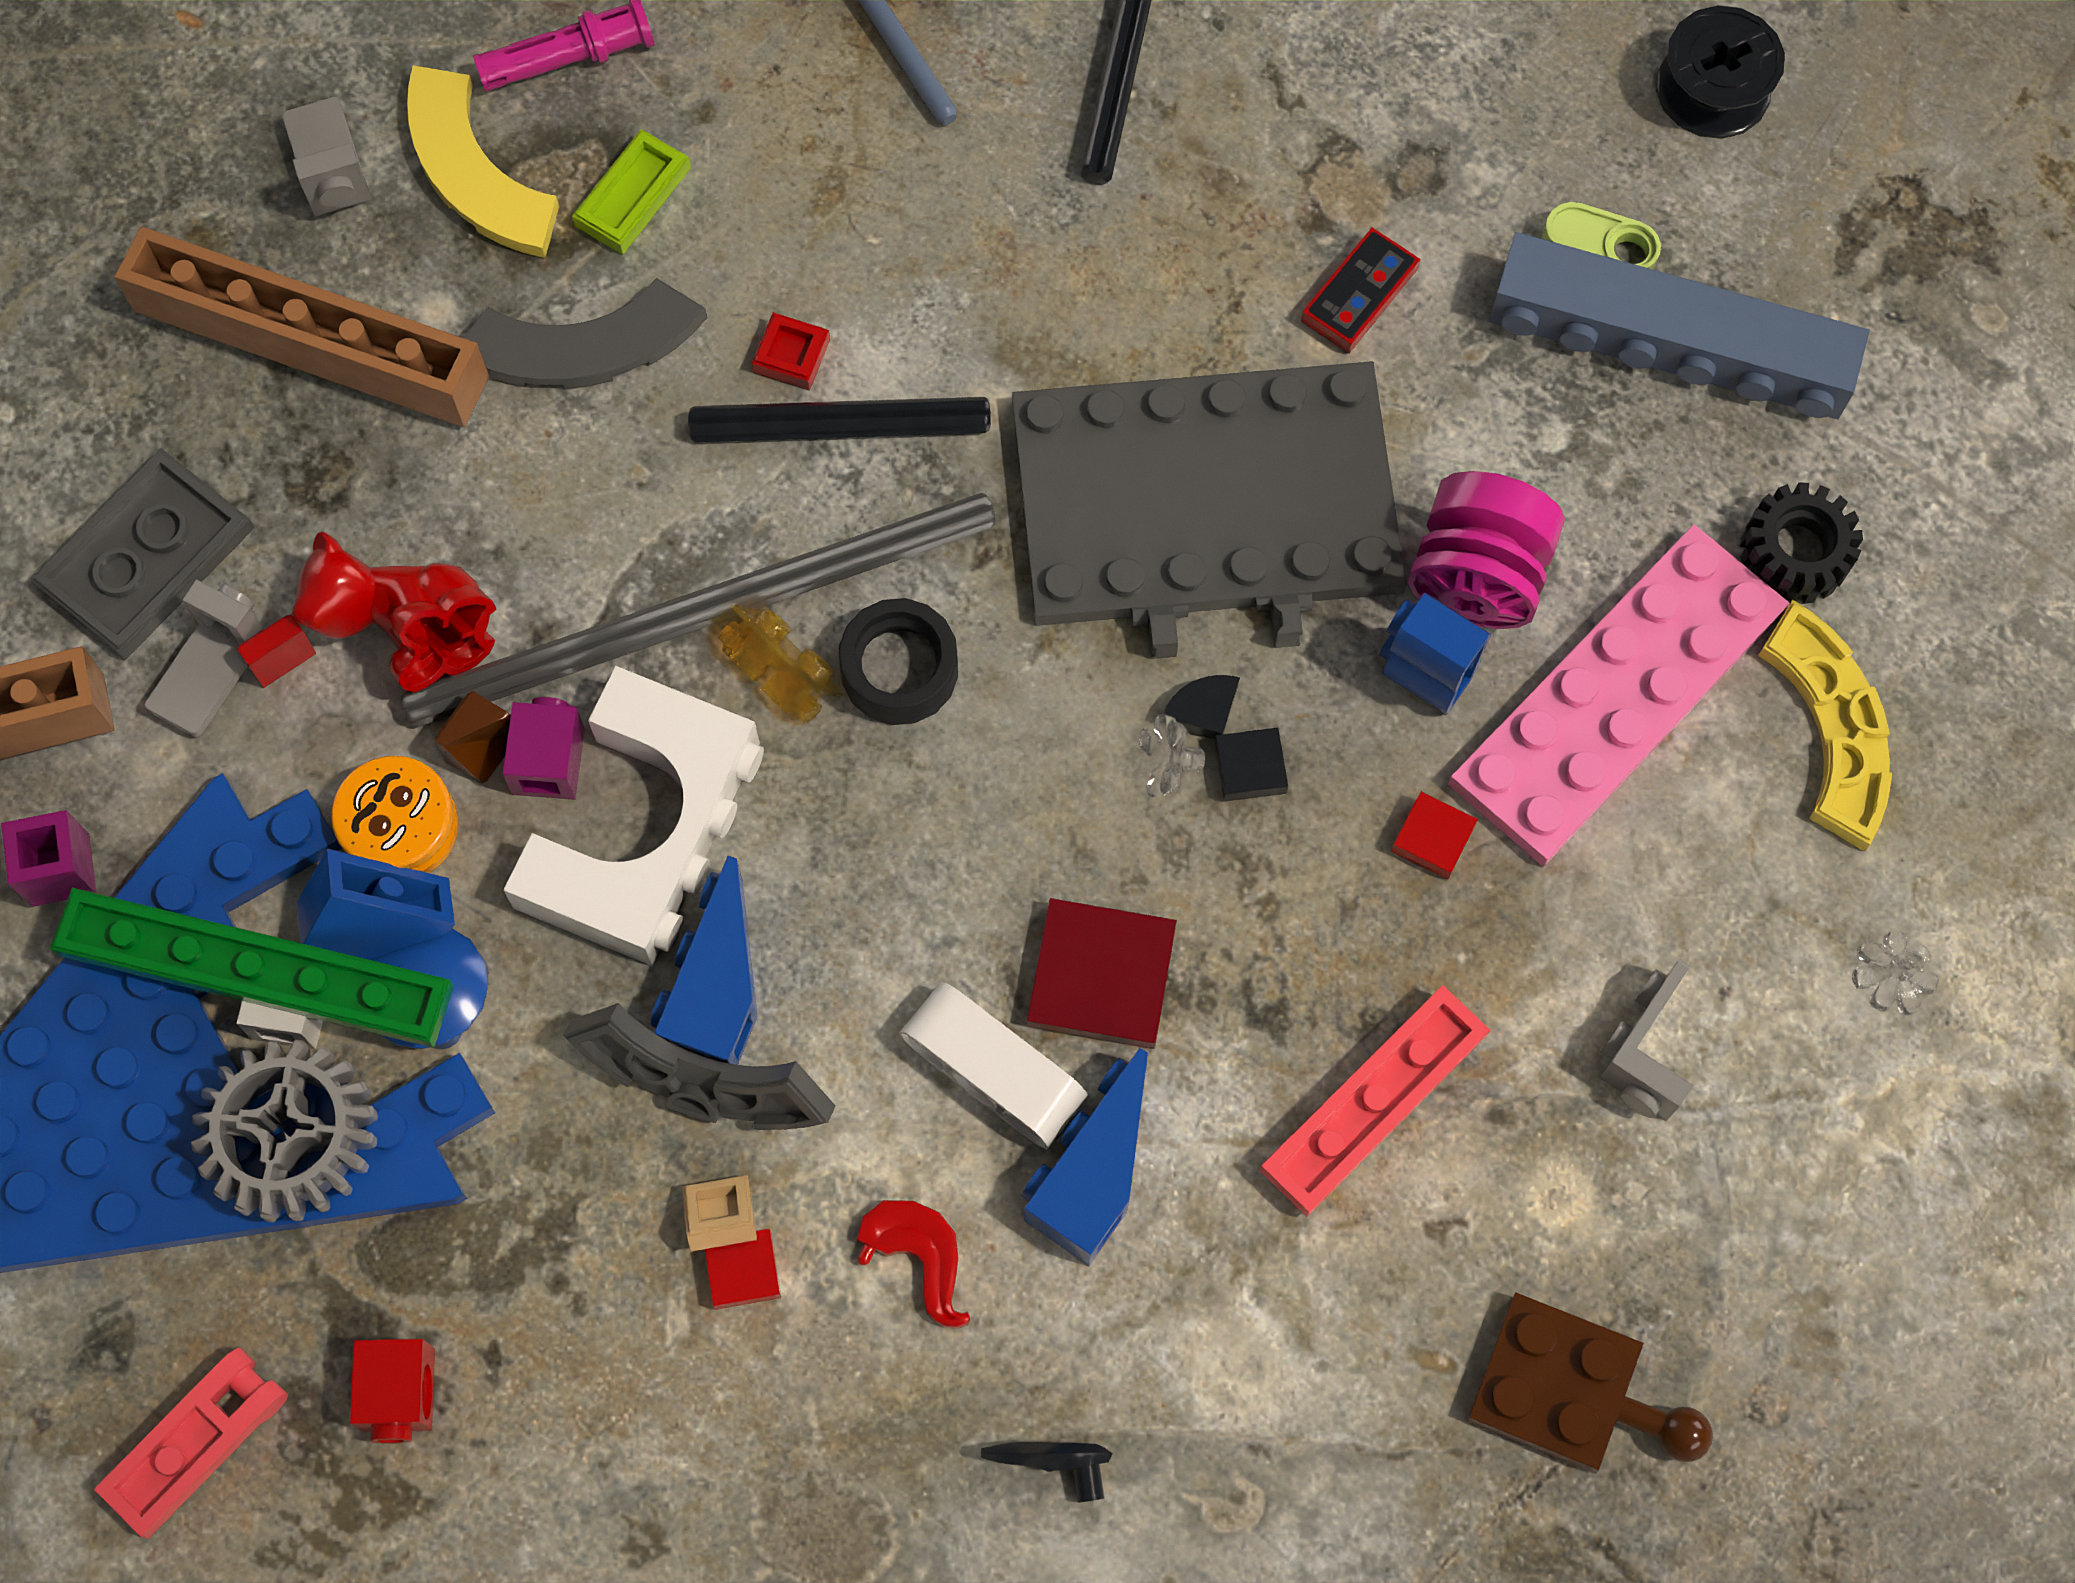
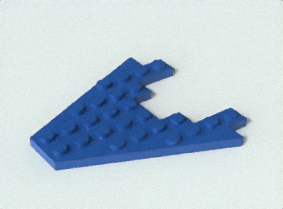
M221 773L213 778L114 898L236 927L229 912L319 862L327 849L338 851L342 847L308 789L251 820L229 780ZM64 958L0 1035V1273L460 1204L467 1197L438 1147L495 1114V1111L461 1053H458L369 1105L377 1111L378 1119L371 1125L360 1129L373 1133L377 1138V1146L368 1150L357 1149L356 1154L369 1164L368 1172L364 1174L356 1173L349 1169L343 1176L353 1188L350 1195L344 1196L332 1187L326 1192L330 1200V1209L325 1212H320L310 1200L305 1201L306 1213L302 1221H293L288 1216L285 1206H283L281 1214L275 1222H266L261 1218L259 1206L254 1212L245 1216L234 1208L236 1197L224 1202L213 1193L217 1180L207 1181L198 1171V1167L208 1157L197 1155L192 1150L191 1145L193 1140L209 1133L199 1129L192 1122V1115L199 1112H211L213 1106L201 1097L202 1089L214 1088L220 1092L224 1088L226 1083L218 1075L219 1067L227 1066L236 1074L240 1072L200 999L207 995L208 992ZM306 1084L304 1096L310 1101L309 1116L319 1118L326 1125H335V1110L329 1093L318 1086ZM274 1088L256 1098L246 1110L264 1106L271 1098ZM291 1119L284 1121L286 1129L279 1125L275 1132H269L280 1143L286 1141L284 1133L291 1137L296 1129H300ZM236 1136L237 1156L243 1170L252 1177L263 1179L265 1165L260 1162L261 1145L253 1144L246 1137ZM325 1151L312 1152L306 1155L298 1165L296 1176L311 1168L323 1156Z

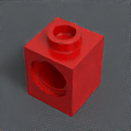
M424 1339L354 1340L350 1424L363 1432H370V1442L381 1444L412 1442V1431H432L435 1348Z

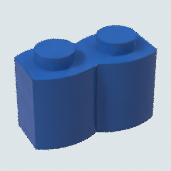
M1426 593L1422 595L1417 604L1407 599L1389 624L1387 632L1390 636L1379 653L1381 657L1387 660L1383 669V675L1447 715L1475 675L1491 634Z

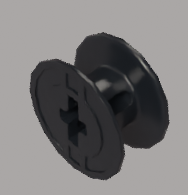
M1717 5L1693 12L1679 22L1669 39L1668 54L1657 72L1656 93L1663 111L1679 127L1697 136L1723 139L1744 134L1761 121L1770 105L1771 93L1784 74L1785 52L1778 34L1761 17L1742 8Z

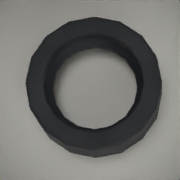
M907 598L886 599L862 609L850 621L839 644L842 685L852 704L871 719L890 725L917 723L936 714L952 696L958 679L956 637L946 619L927 604ZM906 630L922 635L930 642L936 656V667L932 678L924 686L911 692L892 694L876 689L868 682L862 670V656L866 646L874 638L887 632Z

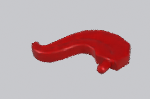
M883 1200L862 1217L856 1239L857 1242L863 1244L857 1257L858 1263L862 1266L868 1265L875 1251L887 1257L895 1254H910L917 1257L923 1265V1299L926 1314L936 1324L945 1328L959 1329L968 1326L970 1322L969 1313L954 1311L951 1304L959 1256L956 1233L940 1212L915 1201Z

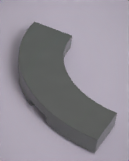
M656 278L644 292L622 308L605 316L581 323L566 325L529 323L513 319L487 307L462 338L478 344L489 378L523 387H525L526 383L563 385L564 389L610 382L613 381L612 376L634 369L646 362L649 365L657 362L687 340L707 319V314L703 306Z
M619 1003L572 1019L563 1035L583 1056L622 1085L628 1087L631 1080L641 1086L668 1098L665 1107L712 1123H716L719 1116L754 1121V1129L806 1128L828 1123L836 1106L797 1061L773 1066H744L705 1058L686 1051L656 1035L632 1017Z

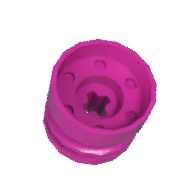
M1481 471L1453 473L1440 482L1426 525L1430 533L1422 537L1416 555L1417 558L1414 561L1407 583L1419 600L1426 593L1479 627L1511 629L1531 623L1540 601L1539 595L1547 578L1543 567L1551 563L1565 521L1562 510L1546 493L1524 481L1497 473Z

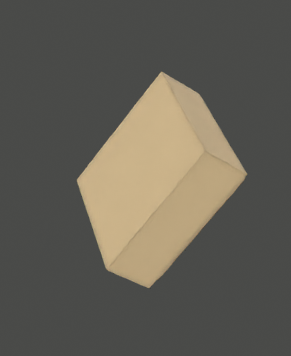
M748 1175L682 1186L686 1233L690 1252L757 1240L752 1192Z

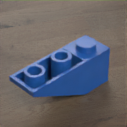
M727 856L721 873L711 872L705 882L699 902V908L704 909L705 912L697 931L688 930L681 940L675 958V967L681 968L672 991L663 989L658 996L652 1011L650 1026L656 1028L654 1032L656 1035L686 1051L719 1062L738 1065L758 1014L743 879L737 858Z
M1141 1048L1138 1049L1129 1063L1121 1058L1116 1060L1098 1087V1091L1105 1095L1091 1116L1083 1110L1077 1114L1060 1140V1144L1067 1148L1053 1169L1042 1164L1021 1194V1197L1028 1201L1024 1208V1221L1087 1266L1091 1265L1128 1210L1148 1053Z

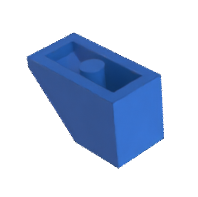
M331 849L326 850L297 900L300 943L368 960L450 933L455 925L449 878L414 869L399 868L389 863Z

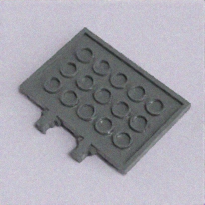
M1374 361L1012 392L1013 417L1036 626L1132 617L1133 626H1148L1151 659L1176 657L1178 638L1175 618L1188 617L1189 612L1255 607L1256 611L1270 610L1275 648L1300 646L1299 636L1303 634L1301 612L1312 611L1313 601L1404 593L1407 583Z

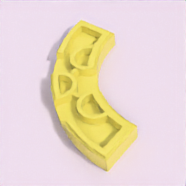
M413 65L407 99L409 128L424 173L435 192L449 209H454L462 218L474 225L477 232L516 251L546 258L559 210L557 197L538 192L514 181L502 173L483 153L475 140L471 128L470 99L473 84L470 75Z
M1792 600L1758 656L1774 666L1793 684L1809 707L1819 731L1823 751V778L1816 805L1809 819L1865 852L1871 845L1881 825L1892 781V772L1889 771L1890 757L1887 739L1890 732L1885 712L1876 688L1870 687L1861 669L1851 657L1853 651L1818 616Z

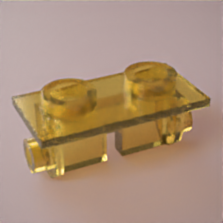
M737 604L733 607V610L744 621L740 625L736 621L731 622L719 634L718 639L724 644L722 648L723 653L753 681H758L771 666L776 672L761 689L791 720L799 718L804 724H807L822 709V705L817 701L821 695L840 698L844 694L830 680V677L834 674V670L830 665L808 648L801 652L787 638L788 634L792 631L791 628L775 612L765 606L760 610Z

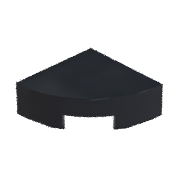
M1213 675L1192 681L1180 689L1169 701L1162 715L1161 724L1211 739H1215L1216 735L1224 734L1240 677Z

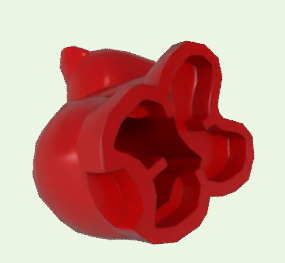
M319 532L313 542V553L305 561L299 575L292 615L299 624L317 632L321 636L333 639L356 635L375 623L387 633L398 649L393 654L388 665L393 677L404 690L415 693L429 687L444 673L454 676L476 667L490 654L495 639L486 629L490 615L497 609L493 601L479 588L477 582L461 567L439 562L431 563L427 566L368 567L359 559L344 551L336 539L325 532Z

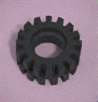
M1798 482L1793 493H1791L1788 484L1778 487L1773 496L1769 493L1762 499L1747 523L1746 530L1741 537L1740 547H1746L1740 556L1742 564L1745 566L1752 564L1751 571L1760 579L1764 578L1768 582L1767 584L1775 591L1777 588L1783 590V598L1789 603L1792 600L1795 601L1799 594L1802 595L1803 604L1814 603L1819 594H1821L1823 599L1831 595L1837 586L1840 587L1861 553L1858 547L1863 541V530H1853L1859 522L1856 512L1853 511L1844 516L1842 511L1848 501L1841 495L1833 503L1826 500L1830 489L1822 485L1819 486L1814 495L1809 494V483ZM1790 525L1802 526L1811 530L1819 537L1823 544V555L1813 562H1803L1792 558L1779 545L1778 536L1780 530Z

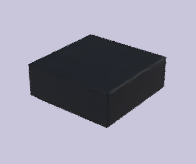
M1279 728L1216 735L1215 748L1224 802L1287 794L1288 781Z

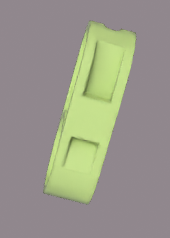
M1576 202L1560 204L1551 211L1547 217L1541 238L1617 260L1620 259L1615 254L1614 246L1621 242H1634L1644 250L1646 255L1644 261L1635 265L1653 270L1661 251L1659 237L1650 226L1637 220Z

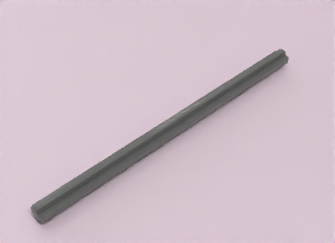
M979 493L438 680L418 692L406 691L401 695V704L411 726L420 727L451 716L466 694L471 691L476 692L490 702L990 529L995 525V513L987 495Z

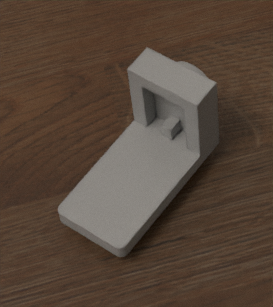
M337 97L327 98L287 110L282 114L295 159L292 161L314 217L372 199L341 103Z
M196 579L183 598V602L198 622V626L146 700L145 707L154 716L194 737H199L248 667L237 650L239 645L264 629L252 611L255 606L254 603L243 593L225 584H222L216 590Z
M1678 959L1667 975L1657 968L1635 999L1645 1009L1633 1027L1622 1020L1600 1052L1611 1060L1599 1078L1621 1091L1620 1097L1622 1101L1635 1112L1648 1118H1654L1657 1115L1664 1121H1667L1681 1106L1694 1085L1643 1053L1637 1047L1690 968V965Z

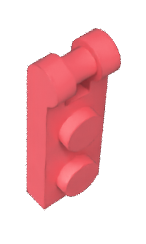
M242 1348L234 1349L220 1360L94 1489L140 1537L149 1539L260 1424L266 1422L278 1412L286 1402L288 1394L274 1380L265 1382L253 1370L255 1361ZM234 1390L245 1402L229 1416L217 1402L227 1392Z

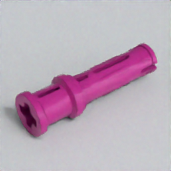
M629 0L628 4L598 14L587 10L582 12L583 15L578 16L579 22L524 39L496 50L473 55L485 92H490L506 84L540 75L589 58L592 59L593 63L597 61L604 63L608 61L609 54L643 44L646 48L655 46L641 1Z

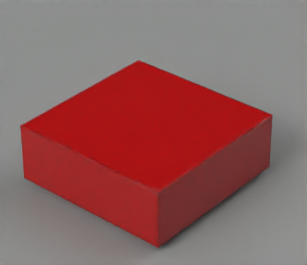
M773 312L751 363L753 373L810 391L830 342L829 330Z
M291 614L279 619L239 645L237 649L263 688L317 654Z
M1421 791L1393 844L1391 852L1445 879H1449L1478 819Z
M770 1229L756 1231L757 1240L705 1249L712 1302L715 1310L781 1298Z

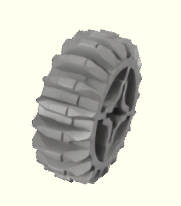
M295 1040L290 1046L287 1056H285L282 1047L276 1041H268L265 1047V1060L259 1061L250 1050H242L240 1061L244 1066L243 1070L236 1074L227 1066L219 1067L218 1075L226 1085L220 1092L214 1088L202 1089L201 1097L213 1106L212 1111L199 1112L192 1115L193 1124L209 1133L191 1142L192 1150L197 1155L208 1157L198 1167V1171L207 1181L217 1180L213 1193L219 1199L225 1202L236 1197L234 1208L245 1216L254 1212L259 1206L260 1216L266 1222H275L280 1216L283 1206H285L288 1216L293 1221H302L306 1213L305 1201L310 1200L320 1212H325L330 1209V1200L326 1192L332 1187L344 1196L351 1194L353 1188L343 1176L349 1169L361 1174L368 1172L369 1164L357 1155L356 1152L357 1149L368 1150L377 1146V1138L373 1133L360 1128L371 1125L378 1119V1115L372 1106L362 1104L371 1094V1091L364 1081L352 1082L356 1070L348 1061L345 1060L334 1065L335 1055L329 1048L324 1046L310 1055L309 1046L301 1040ZM306 1084L318 1086L329 1093L335 1110V1125H326L319 1118L309 1116L310 1101L304 1096ZM274 1087L271 1098L264 1106L246 1110L257 1097ZM291 1119L300 1129H296L291 1137L284 1133L286 1141L280 1143L269 1132H275L279 1125L286 1129L284 1121ZM236 1136L246 1137L253 1144L261 1145L260 1162L265 1165L263 1179L252 1177L243 1170L237 1156ZM325 1151L323 1156L311 1168L296 1176L298 1165L306 1155L312 1152Z

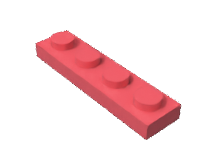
M1442 985L1261 1165L1259 1171L1308 1217L1488 1036L1491 1030Z

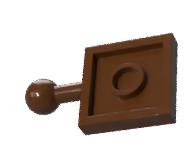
M1515 1292L1467 1422L1595 1474L1600 1469L1616 1422L1658 1438L1662 1450L1669 1457L1679 1462H1693L1702 1458L1709 1451L1713 1441L1711 1424L1700 1411L1691 1407H1677L1665 1412L1625 1396L1641 1353L1643 1342Z

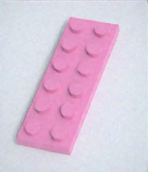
M1694 524L1451 776L1448 785L1544 868L1774 624L1790 603Z

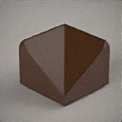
M471 691L467 693L435 737V743L445 762L479 783L488 781L505 757L511 715L476 692Z

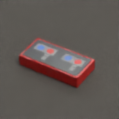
M1371 227L1302 311L1301 322L1350 354L1416 273L1421 259Z

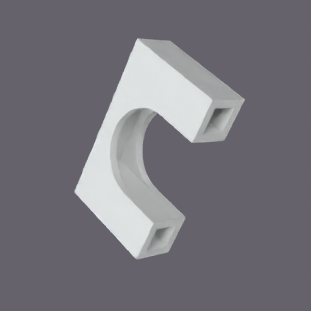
M615 666L588 720L597 743L651 764L669 774L678 783L683 791V808L678 824L669 838L656 850L643 857L624 862L598 860L532 833L503 891L513 909L653 967L660 951L669 952L674 946L683 924V916L678 915L688 892L696 895L703 886L710 868V859L706 858V855L715 836L724 838L728 833L737 811V803L733 802L734 796L742 780L750 783L755 777L763 758L764 748L759 746L760 742L754 721Z

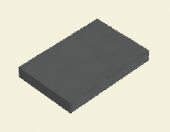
M160 448L30 581L40 592L123 660H126L183 602V598L196 579L202 582L255 527L246 515Z

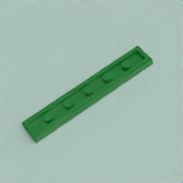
M76 888L71 889L50 950L57 956L432 1048L435 1047L454 988V984L450 979Z

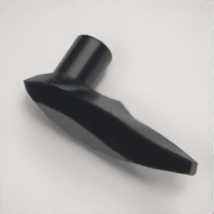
M1013 1442L981 1448V1458L999 1463L1035 1466L1047 1472L1072 1468L1078 1503L1105 1499L1100 1464L1108 1463L1113 1453L1103 1446L1092 1443Z

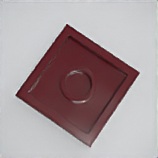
M1050 898L1028 1012L1027 1027L1155 1049L1177 920Z

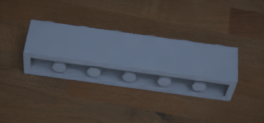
M1519 232L1514 234L1488 322L1502 325L1504 329L1516 335L1529 336L1534 334L1559 341L1563 346L1573 351H1595L1619 358L1624 364L1634 368L1652 367L1677 374L1682 380L1691 384H1713L1737 391L1739 395L1752 401L1770 400L1795 407L1800 413L1809 417H1831L1838 420L1855 392L1870 329Z

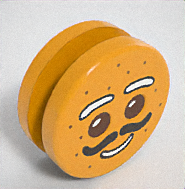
M385 756L360 765L342 782L332 804L331 820L333 832L338 843L347 854L389 863L399 868H409L431 873L448 857L457 839L459 818L453 798L440 776L428 765L413 758Z

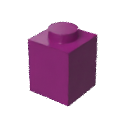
M537 697L531 703H512L503 767V776L512 795L576 800L585 732L577 707L570 706L566 701L553 697Z
M67 810L1 823L8 885L32 907L68 900L72 888L97 893L89 833Z

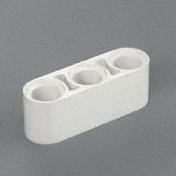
M940 982L899 1032L901 1038L917 1054L1020 1134L1043 1149H1049L1089 1098L1083 1087L1070 1075L959 990L945 982Z

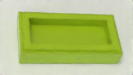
M640 129L572 215L574 226L624 255L691 169L690 158Z

